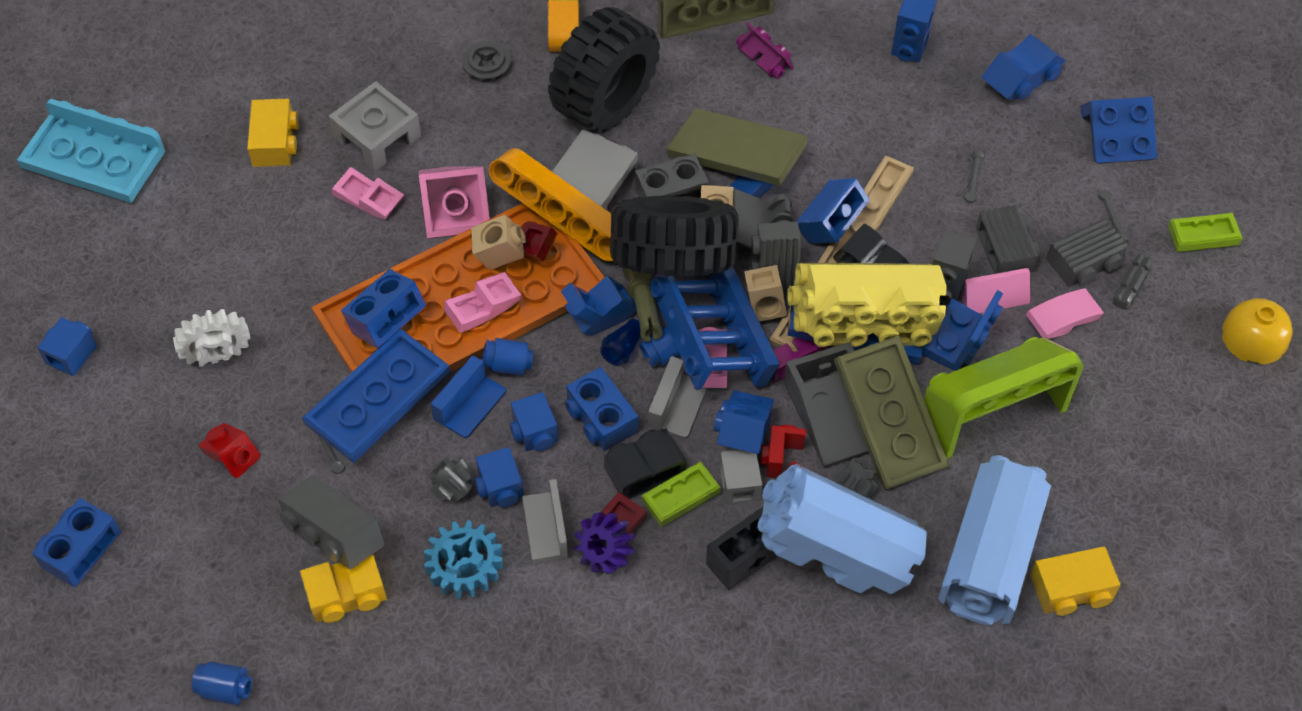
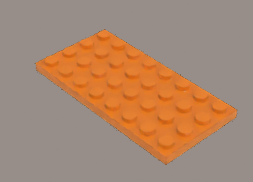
M523 203L489 220L506 214L516 225H520L522 229L526 221L552 227L558 234L544 262L524 257L489 270L472 254V230L469 229L390 268L415 281L426 304L401 329L450 366V373L464 366L472 355L477 358L483 356L486 340L494 341L495 338L514 340L568 312L565 304L568 302L561 293V290L569 283L589 292L605 278L578 242ZM386 271L311 307L313 315L351 373L378 348L353 335L340 310ZM505 272L522 295L521 300L489 321L460 333L444 311L445 301L474 291L477 281Z

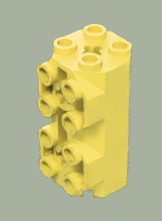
M798 263L795 269L794 286H789L787 300L789 306H794L795 331L808 333L819 347L839 346L848 342L851 343L852 347H858L866 343L867 336L872 333L879 338V342L900 336L903 346L914 345L920 347L931 342L932 335L938 332L945 317L946 305H939L940 296H946V283L940 265Z

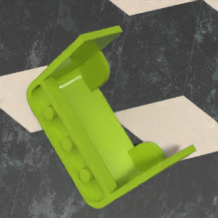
M1032 337L1021 346L949 374L943 372L934 376L929 381L924 401L946 458L948 459L953 456L963 423L1046 391L1060 413L1067 411L1084 368V364L1078 355L1049 339Z

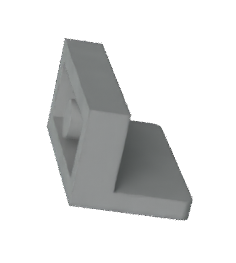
M670 357L648 411V428L655 430L667 429L671 435L686 439L690 434L707 388L695 390L692 387L690 376L684 375L682 359Z
M556 479L549 480L550 492L522 496L532 564L568 559L567 540Z

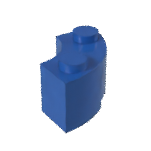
M1029 34L1014 49L1006 53L1000 52L981 78L1009 100H1024L1032 90L1048 79L1050 81L1056 79L1061 73L1062 65L1066 60L1039 38Z

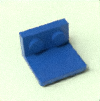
M1153 96L1094 100L1080 106L1082 118L1091 117L1093 157L1096 163L1151 160L1157 158Z
M999 290L996 291L982 315L952 298L946 308L945 317L938 332L932 335L931 342L924 346L922 354L954 371L959 370L962 363L969 365L987 338L989 329L1003 309L998 304L1003 293Z

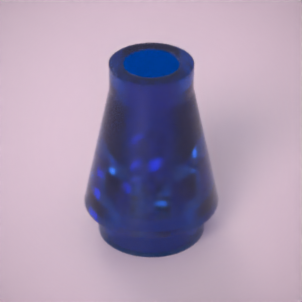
M630 319L625 325L602 340L600 353L608 363L619 366L630 360L641 338L639 320Z

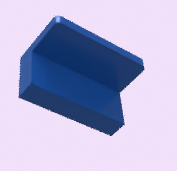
M472 355L432 401L433 419L466 439L505 395L506 388L488 378L485 374L484 362Z

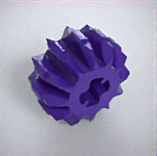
M603 512L593 514L592 519L586 518L580 522L583 530L576 531L574 536L581 543L573 549L576 552L583 553L579 564L587 565L591 563V572L598 573L604 570L605 573L610 574L616 572L617 567L622 568L629 563L626 556L634 554L636 550L628 544V541L633 540L636 535L626 533L625 530L629 525L628 521L618 522V514L613 512L607 515ZM603 539H606L607 546H603Z

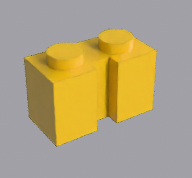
M290 99L252 100L247 146L252 167L288 166L291 164V155L297 154L296 136H293V130L299 129L298 112L292 111Z
M1105 546L1037 560L1030 573L1044 614L1056 612L1058 616L1068 615L1078 609L1077 605L1083 603L1086 605L1090 604L1092 608L1104 607L1113 601L1121 586Z
M373 554L351 570L340 562L330 565L329 561L300 570L310 608L316 622L322 620L326 623L336 622L344 617V613L356 609L369 611L378 607L381 601L387 600Z

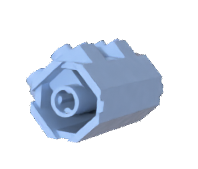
M1000 455L992 456L987 463H981L938 600L943 605L946 600L950 611L956 616L982 625H993V622L1003 618L1001 624H1010L1051 485L1046 481L1047 474L1041 468L1020 465Z
M791 465L778 476L777 480H769L763 490L762 497L765 501L763 513L758 523V530L763 533L762 541L765 547L774 551L777 556L799 566L805 565L813 559L822 562V568L828 577L834 578L836 583L853 591L862 593L874 586L893 594L910 584L914 577L913 574L909 573L913 564L920 566L925 558L927 531L918 526L916 521L800 465Z

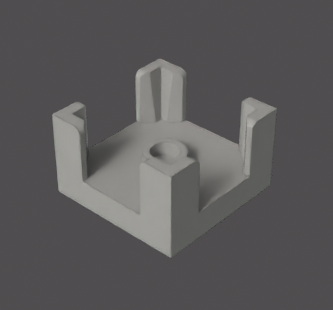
M376 81L329 115L333 138L343 146L346 145L345 136L362 149L364 163L375 172L387 163L384 149L406 133L409 145L421 137L418 114Z

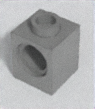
M734 448L721 452L720 473L725 503L732 504L761 500L762 481L757 454Z

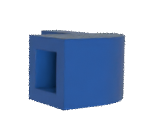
M608 275L589 292L572 283H569L561 290V293L568 302L565 304L567 311L585 335H595L627 320L637 311L635 302L629 296L624 285Z

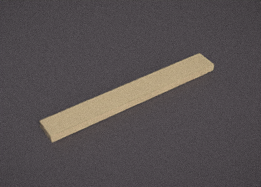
M885 155L864 188L865 193L869 197V203H866L863 212H859V216H856L853 225H849V229H846L843 238H839V242L829 244L818 263H836L833 256L864 223L877 231L912 175L914 167ZM790 306L787 316L783 317L771 336L769 343L777 348L787 343L792 351L796 352L797 350L792 344V340L796 339V337L787 336Z

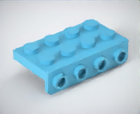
M49 99L46 103V108L49 112L48 117L17 159L20 168L132 204L165 153L163 143L157 131L150 127H141L128 123L121 118L115 119L102 115L92 109L86 110L76 107L67 101L60 102Z

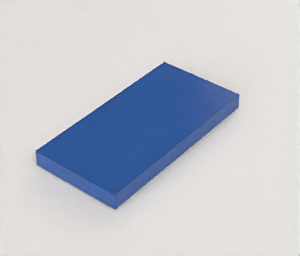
M400 328L303 416V423L349 461L354 463L450 373V366Z

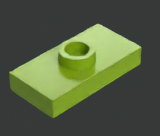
M1233 213L1170 219L1168 224L1177 252L1240 245L1243 239Z
M700 461L643 494L642 502L660 527H663L718 495L721 487Z

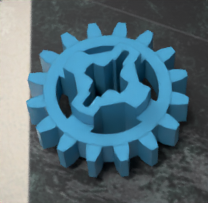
M467 520L464 528H459L456 521L452 522L451 531H447L443 527L439 528L440 538L430 537L429 544L431 549L424 550L425 561H428L424 563L426 574L430 575L432 586L441 584V592L444 595L453 589L457 599H460L463 591H468L471 598L475 597V589L478 587L487 592L489 590L487 580L497 582L499 577L496 569H503V560L500 557L503 555L501 544H496V534L492 532L486 535L484 524L478 526L477 529H473L471 520ZM482 547L488 554L487 561L480 554ZM441 558L446 562L445 572L440 566Z

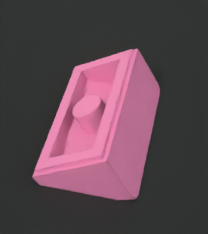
M1024 268L966 279L961 293L963 305L978 313H982L997 290L1003 293L998 302L1003 309L1030 304L1029 269Z

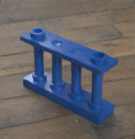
M733 266L721 273H714L710 280L675 281L673 276L656 274L650 284L651 294L659 306L683 360L685 371L690 376L695 390L702 389L712 371L746 370L755 387L767 386L780 364ZM710 293L716 305L686 306L681 294ZM722 318L728 330L698 331L693 319ZM734 344L740 356L710 358L704 345Z

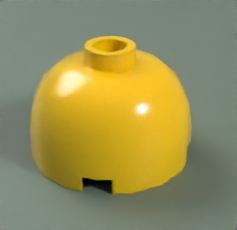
M1252 298L1238 303L1227 314L1222 327V339L1228 350L1240 360L1246 362L1249 360L1266 365L1278 361L1286 353L1293 335L1292 322L1285 309L1276 302L1265 298Z

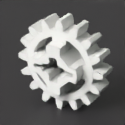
M221 309L216 314L206 310L205 316L202 317L193 314L191 322L183 320L181 322L182 328L174 330L175 337H173L175 351L178 353L179 359L186 358L189 365L198 361L199 366L203 367L208 362L214 364L218 363V360L221 359L226 361L232 355L240 356L242 354L240 348H248L249 346L247 340L250 339V334L245 318H238L237 312L226 315L224 309Z

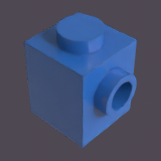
M61 317L55 326L46 332L43 341L37 349L45 364L74 376L95 350L97 344L92 336V330L86 324L80 321H75L74 323Z
M544 392L510 402L514 421L509 423L515 442L522 441L526 452L533 449L544 451L550 448L554 442L559 441L557 423Z
M509 447L475 457L479 477L474 478L480 499L487 497L490 508L497 505L499 507L512 506L517 503L519 498L524 496L522 480Z

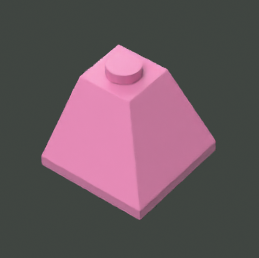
M450 166L419 170L427 238L458 235L490 219L483 166Z

